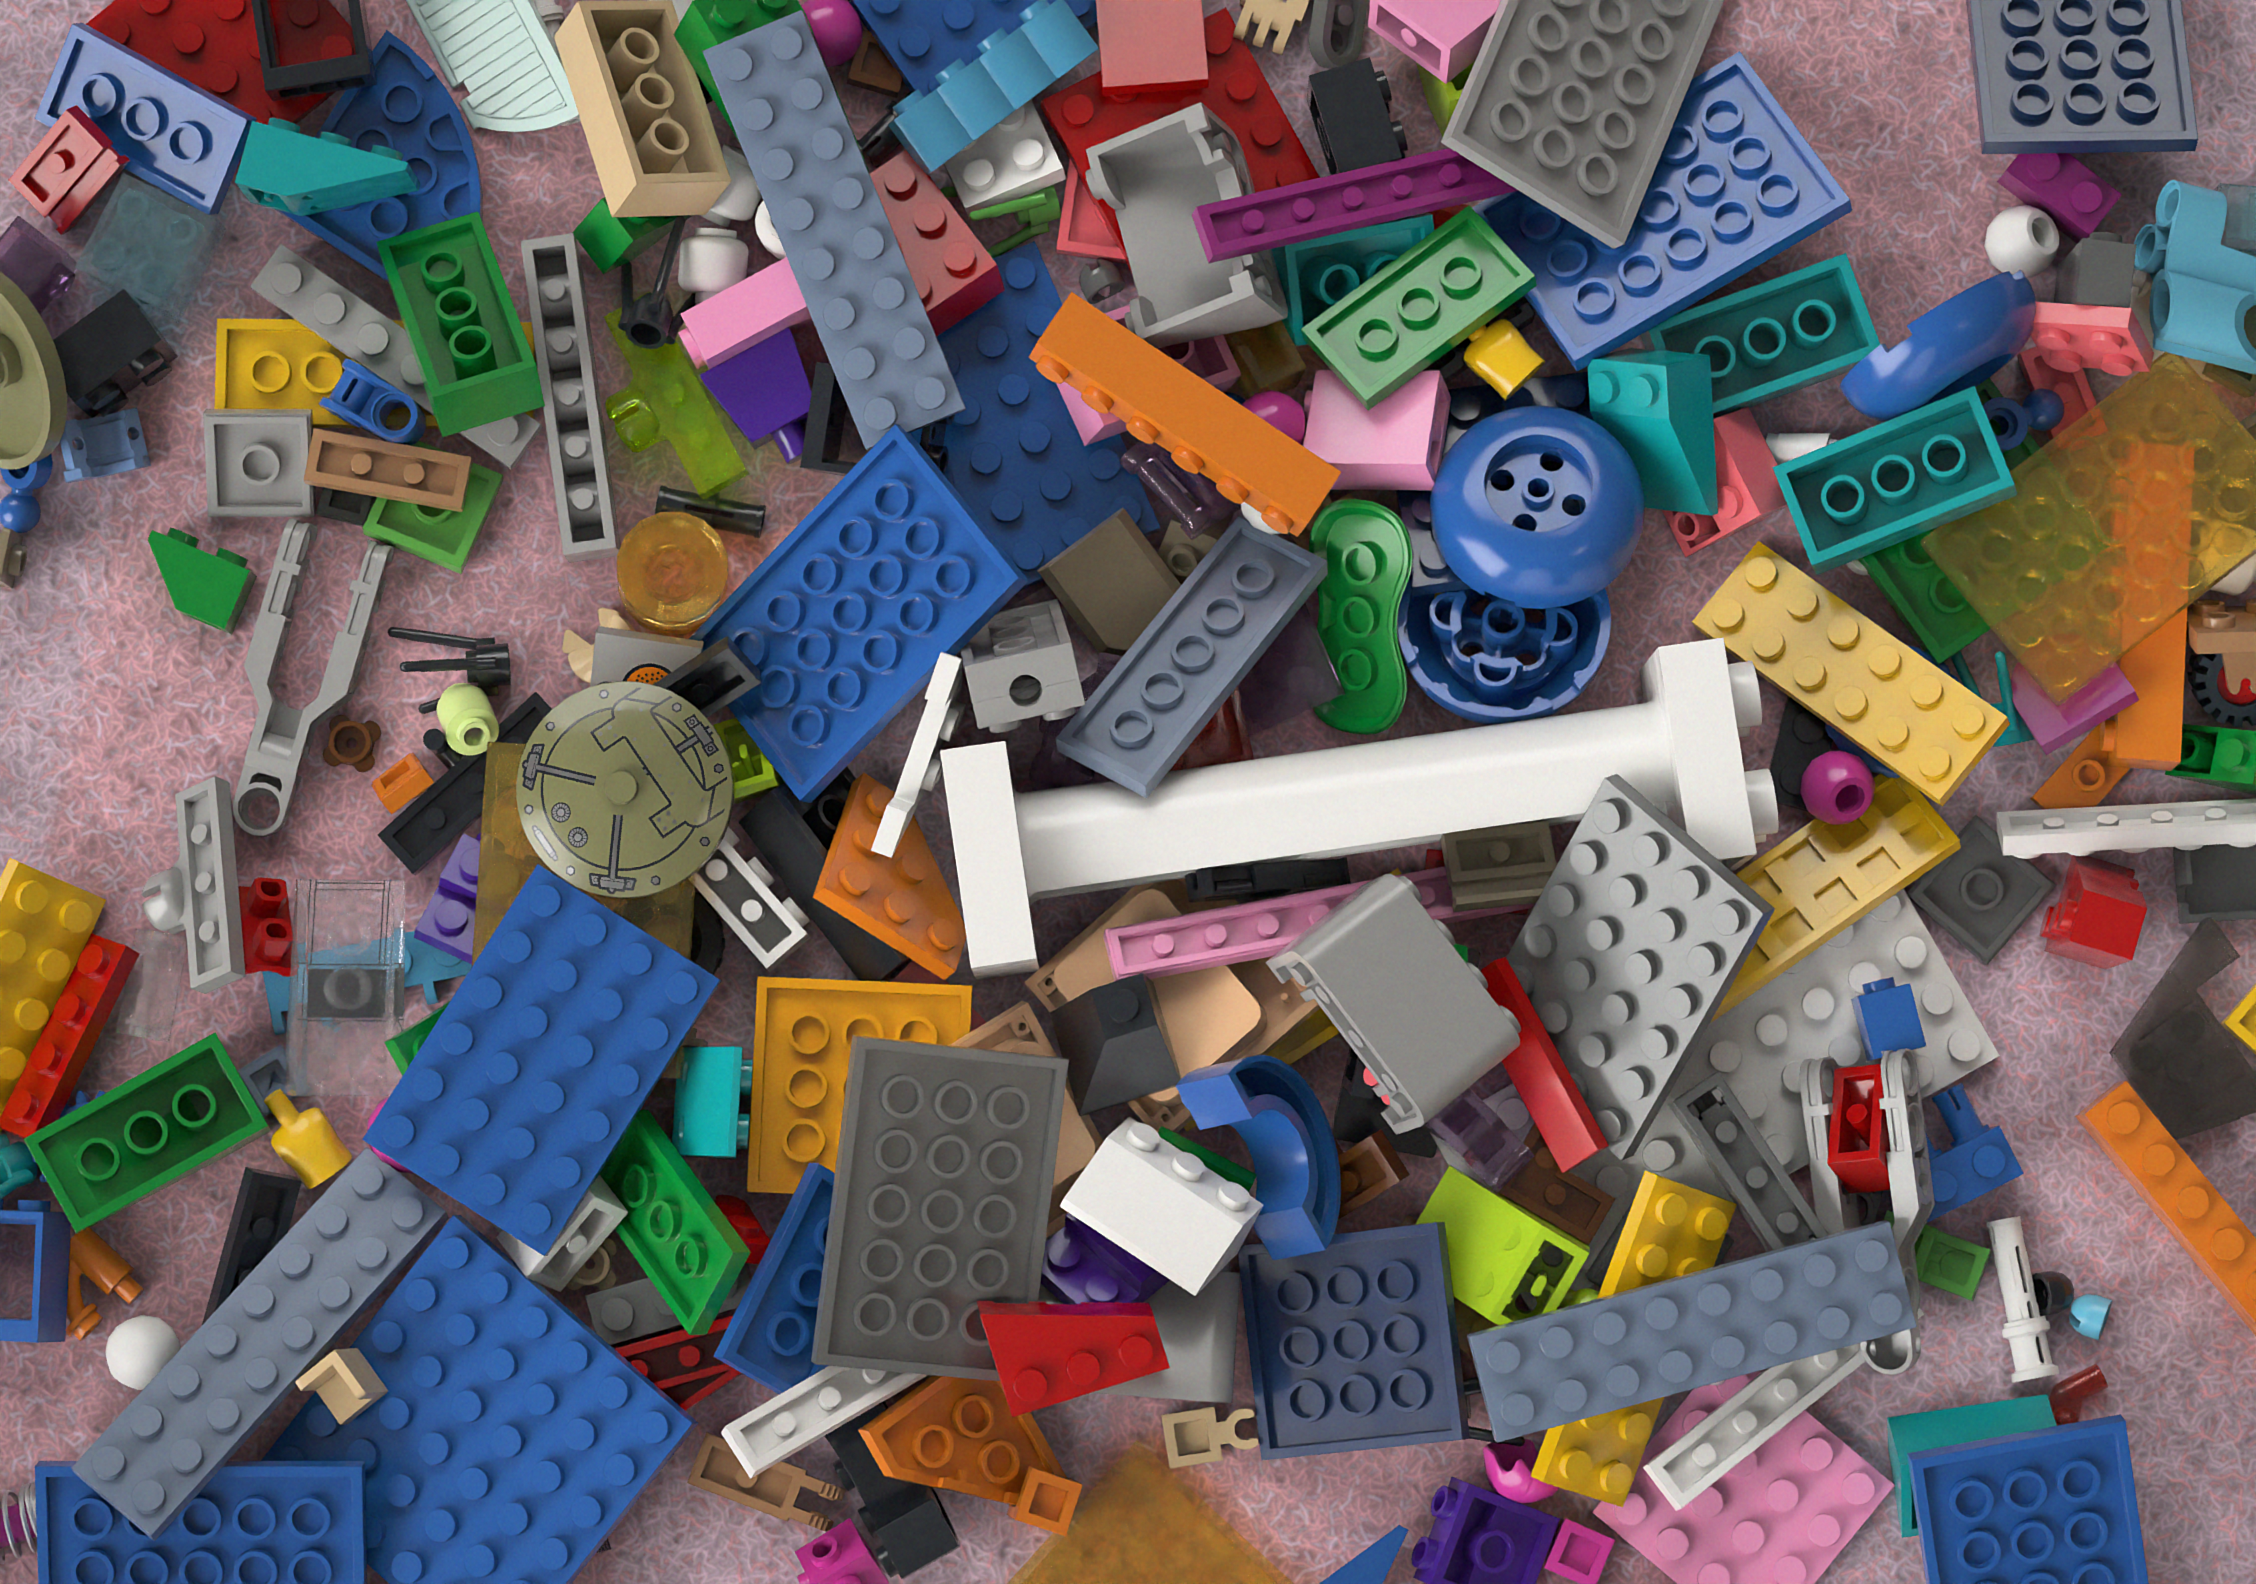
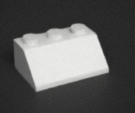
M1128 1117L1105 1139L1060 1205L1061 1208L1194 1296L1238 1253L1264 1206L1251 1197L1244 1187L1225 1180L1205 1167L1198 1157L1191 1153L1182 1152L1166 1140L1160 1138L1154 1128L1137 1122L1131 1117Z

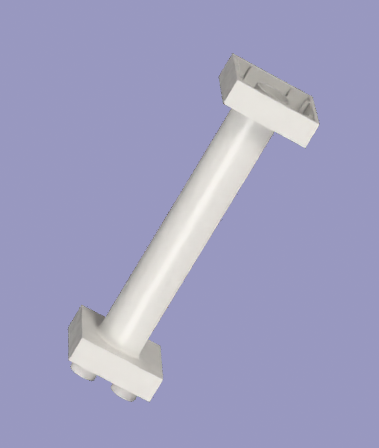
M1724 638L1661 646L1655 650L1639 670L1644 699L1643 704L1170 771L1147 798L1113 780L1020 793L1013 788L1006 741L940 750L971 969L976 980L1030 973L1039 970L1031 915V905L1039 899L1184 879L1185 875L1196 873V870L1207 867L1218 868L1246 866L1256 863L1308 861L1440 842L1443 833L1539 821H1548L1549 826L1579 822L1585 815L1604 778L1615 774L1621 776L1730 871H1735L1757 855L1755 843L1765 842L1766 834L1778 833L1779 828L1776 794L1770 770L1766 768L1744 772L1739 738L1749 736L1750 727L1760 726L1762 723L1760 691L1754 664L1752 661L1727 664Z

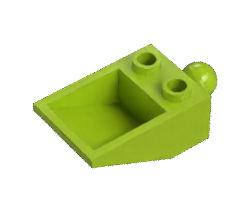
M1452 1165L1448 1166L1415 1225L1445 1222L1452 1289L1455 1298L1499 1326L1557 1310L1558 1307L1565 1308L1597 1299L1599 1292L1594 1289L1582 1288L1575 1291L1570 1288L1590 1254L1589 1245ZM1556 1246L1562 1250L1564 1257L1559 1264L1550 1265L1544 1261L1542 1254L1547 1247ZM1524 1292L1531 1293L1536 1298V1306L1530 1311L1520 1310L1515 1303L1516 1297Z

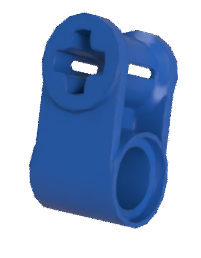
M346 358L342 364L345 371L330 396L322 397L319 405L343 421L357 428L361 427L384 441L409 446L417 443L426 429V417L418 404L409 395L388 384L377 374ZM401 407L410 409L411 418L405 428L398 431L387 429L386 420L392 410Z

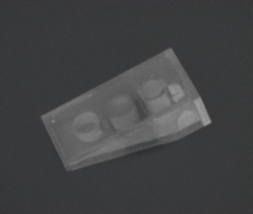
M296 879L286 1034V1096H390L402 1078V1074L384 1042L404 1031L405 880Z

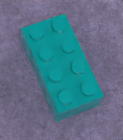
M1846 253L1680 312L1640 335L1645 349L1710 355L1713 419L1746 407L1750 408L1845 374L1881 345Z
M1975 386L1773 467L1810 563L1817 575L2018 495Z

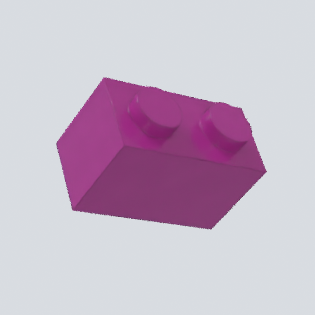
M2069 153L2018 154L1997 181L2026 205L2045 212L2053 220L2057 229L2077 244L2082 238L2090 236V233L2096 229L2122 195Z

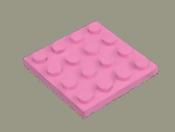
M1756 1371L1727 1379L1718 1386L1709 1384L1697 1389H1691L1647 1443L1624 1506L1619 1507L1599 1501L1591 1512L1676 1584H1815L1895 1485L1804 1410L1682 1509L1676 1511L1643 1467L1757 1377L1760 1372Z

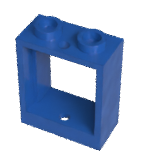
M0 1199V1224L36 1225L32 1318L0 1317V1341L65 1342L71 1223L65 1212L50 1211L51 1201L18 1200L17 1210H3L4 1199Z

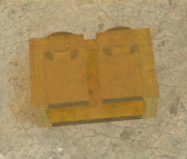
M1281 320L1263 327L1224 334V338L1231 353L1234 354L1235 362L1242 376L1237 380V383L1246 400L1255 393L1269 390L1285 393L1298 387L1307 367Z

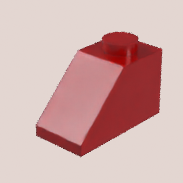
M1881 1064L1834 1069L1833 1113L1831 1114L1827 1164L1843 1182V1186L1848 1193L1851 1194L1890 1190L1886 1152L1891 1151L1886 1110L1880 1109L1879 1098H1884Z

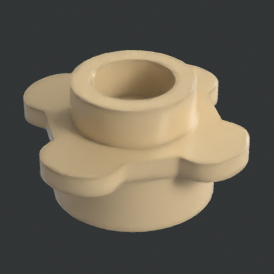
M606 1238L589 1258L595 1261V1267L588 1269L584 1264L566 1286L571 1290H579L582 1286H597L602 1291L612 1288L617 1279L612 1271V1257L617 1253L615 1242Z

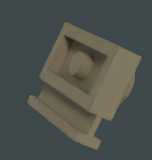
M1548 821L1443 833L1440 839L1449 890L1452 892L1453 912L1536 903L1557 866Z

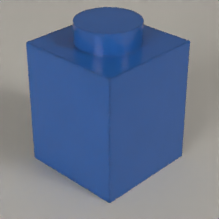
M1893 977L1862 985L1864 995L1851 999L1867 1062L1882 1058L1883 1054L1881 1051H1898L1905 1048L1915 1050L1926 1046L1910 983L1896 987Z

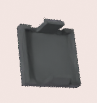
M2229 844L2204 845L2196 850H2181L2173 847L2179 924L2256 920V844L2251 847H2235Z

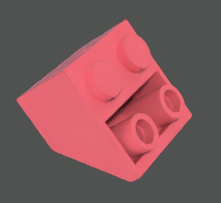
M1749 407L1713 419L1718 514L1710 516L1662 510L1685 558L1768 518L1788 506L1773 470V467L1778 464Z

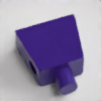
M789 327L700 374V377L707 391L754 450L774 440L786 463L792 464L801 460L806 432L802 424L807 422L812 390Z

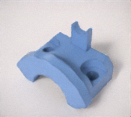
M137 408L108 414L105 417L99 416L83 420L72 419L66 421L60 440L67 470L63 472L66 483L97 479L151 466L149 456H146L148 452ZM127 431L131 433V439L128 437ZM73 441L76 443L77 449L73 447Z

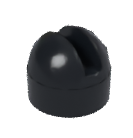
M2055 1271L2032 1275L2040 1316L2057 1314L2069 1308L2074 1300V1287L2072 1281L2066 1275Z

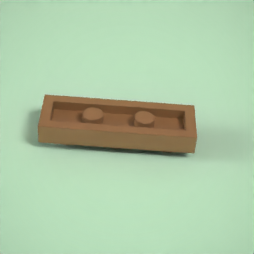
M314 428L303 480L308 485L463 512L473 460L470 456Z

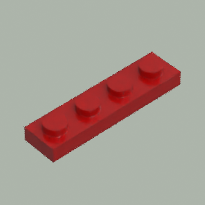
M91 933L0 1117L1 1129L24 1139L59 1119L140 953L126 945Z

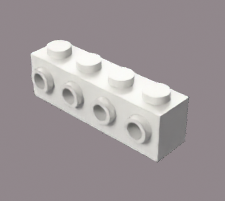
M728 826L725 836L715 853L689 880L765 968L771 972L811 938L803 929L810 920L790 897L780 903L767 888L775 879L755 856L747 863L733 848L740 839Z

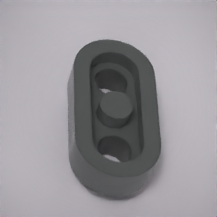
M1314 0L1309 31V49L1313 59L1320 66L1335 68L1357 60L1361 51L1368 0Z

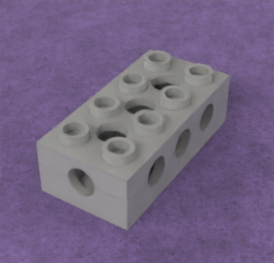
M1058 599L997 612L960 649L978 729L989 727L992 733L1010 731L1022 725L1021 719L1042 715L1043 720L1046 721L1063 719L1075 713L1074 707L1085 705L1072 643Z

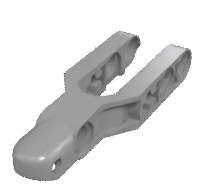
M292 518L288 520L284 528L244 664L259 706V711L233 800V814L239 826L254 836H271L284 827L290 814L296 790L302 779L301 776L297 775L302 757L308 758L316 727L353 698L372 632L367 630L371 613L378 612L387 581L382 579L386 562L392 563L394 556V547L391 545H380L378 542L368 539V548L358 580H352L349 590L353 593V598L343 632L337 631L319 696L303 710H296L285 706L279 700L273 686L295 614V610L290 608L295 591L301 592L310 559L305 558L310 540L316 541L318 528L317 525L307 522L305 524L300 523L299 520ZM262 795L274 798L280 806L277 821L268 828H260L254 825L248 815V808L251 802L256 797Z
M1907 1048L1899 1049L1898 1051H1881L1883 1054L1881 1059V1078L1884 1098H1879L1880 1109L1886 1110L1891 1149L1890 1152H1886L1895 1222L1892 1227V1233L1917 1327L1860 1343L1865 1361L1873 1369L1890 1375L1908 1371L1917 1363L1921 1354V1338L1917 1314L1920 1306V1288L1914 1245L1935 1206L1918 1069L1913 1053ZM1823 1057L1818 1060L1805 1059L1800 1066L1799 1081L1816 1217L1829 1235L1858 1228L1862 1225L1859 1221L1856 1193H1848L1843 1186V1182L1827 1164L1831 1114L1833 1113L1834 1069L1839 1067L1834 1058Z

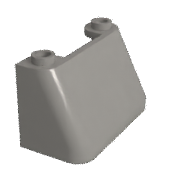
M1202 102L1086 149L1091 168L1085 172L1089 189L1097 200L1103 198L1115 210L1138 297L1130 301V312L1125 313V323L1128 330L1155 348L1263 327L1287 318V303L1271 249L1208 264L1192 218L1193 211L1197 206L1255 193L1243 149L1235 133Z
M1230 1261L1196 1296L1170 1280L1143 1302L1150 1304L1170 1368L1092 1393L1232 1403L1240 1273L1230 1272ZM1040 1283L1038 1302L1063 1304Z

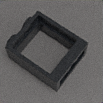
M251 0L265 91L273 102L377 85L364 0H348L356 55L282 67L271 0Z
M816 362L800 467L819 473L846 476L857 463L838 460L847 403L833 368L829 363ZM955 415L922 428L920 446L944 475L948 465V449L946 446H943L946 425L952 424Z

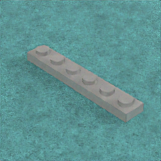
M280 244L251 284V289L352 360L377 374L388 384L409 395L420 407L435 417L405 329ZM521 413L458 433L513 470L543 427L526 413Z

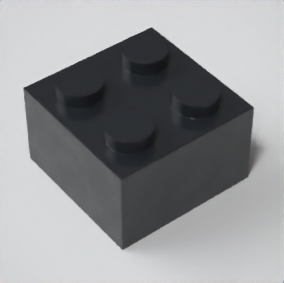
M1370 57L1309 75L1307 103L1330 175L1405 158L1404 151L1408 150L1401 122L1399 120L1391 122L1388 115L1390 113L1388 102L1392 101V96L1386 75L1383 70L1374 71Z
M125 289L118 292L53 339L64 373L66 392L72 401L91 418H94L99 413L102 417H105L108 414L118 412L129 402V398L126 395L128 392L142 382L149 387L162 380L172 370L169 363L178 357L141 305Z

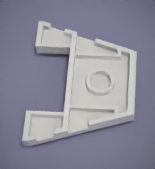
M940 652L925 695V699L928 700L895 795L886 806L871 851L890 858L893 857L925 790L932 792L935 783L938 784L943 773L940 754L941 746L944 740L949 742L952 735L956 734L966 704L958 702L962 690L961 658Z

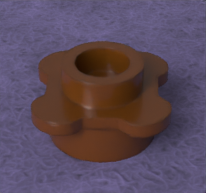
M337 715L332 718L329 723L331 730L328 740L329 746L323 750L325 762L333 767L340 764L351 765L358 772L362 773L371 770L375 765V758L372 755L374 744L381 737L379 725L371 720L365 723L350 721L346 715ZM350 739H356L357 746L353 749L347 746V742Z

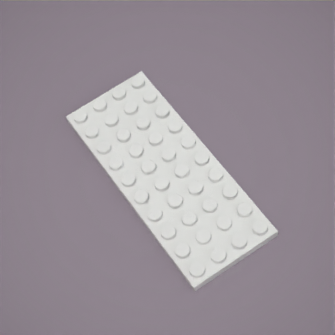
M1904 888L1710 1023L1634 1156L1621 1161L1609 1149L1605 1148L1584 1163L1570 1170L1571 1173L1616 1198L1589 1245L1590 1254L1570 1286L1571 1289L1576 1291L1594 1285L1585 1275L1634 1200L1645 1170L1733 1202L1668 1105V1103L1716 1072L1721 1074L1788 1175L1809 1164L1799 1081L1802 1062L1805 1059L1818 1060L1823 1057H1832L1836 1060L1839 1068L1881 1064L1882 1058L1867 1062L1851 999L1864 995L1863 984L1890 977L1894 978L1896 987L1910 983L1926 1042L1925 1047L1911 1050L1917 1064L1921 1099L1928 1097L2000 1056ZM1511 1084L1443 1122L1442 1127L1433 1131L1431 1135L1448 1166L1452 1165L1495 1190L1534 1120L1515 1085ZM1556 1246L1547 1247L1542 1254L1544 1261L1550 1265L1559 1264L1564 1257L1562 1250ZM1528 1292L1520 1294L1529 1311L1536 1306V1298Z

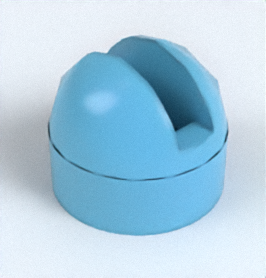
M2093 1294L2077 1297L2071 1304V1311L2069 1312L2070 1324L2083 1336L2099 1341L2110 1312L2112 1300Z

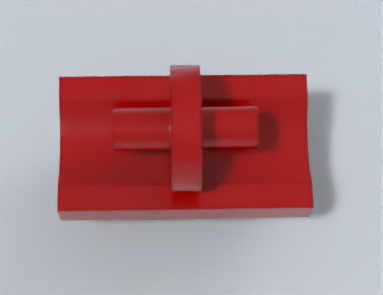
M258 877L254 879L251 887L238 886L245 974L271 971L283 977H290L291 963H296L286 881ZM292 964V968L297 969V964Z

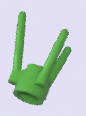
M1054 185L1020 199L989 206L970 213L969 218L972 221L1013 213L1018 225L1028 224L1027 227L987 249L986 251L992 259L1008 252L1034 236L1050 232L1048 222L1061 219L1060 204ZM954 186L940 189L945 197H958Z

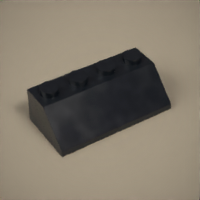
M846 766L811 803L799 801L786 782L771 790L738 823L859 981L883 982L912 960L813 898L852 782L856 780V777Z

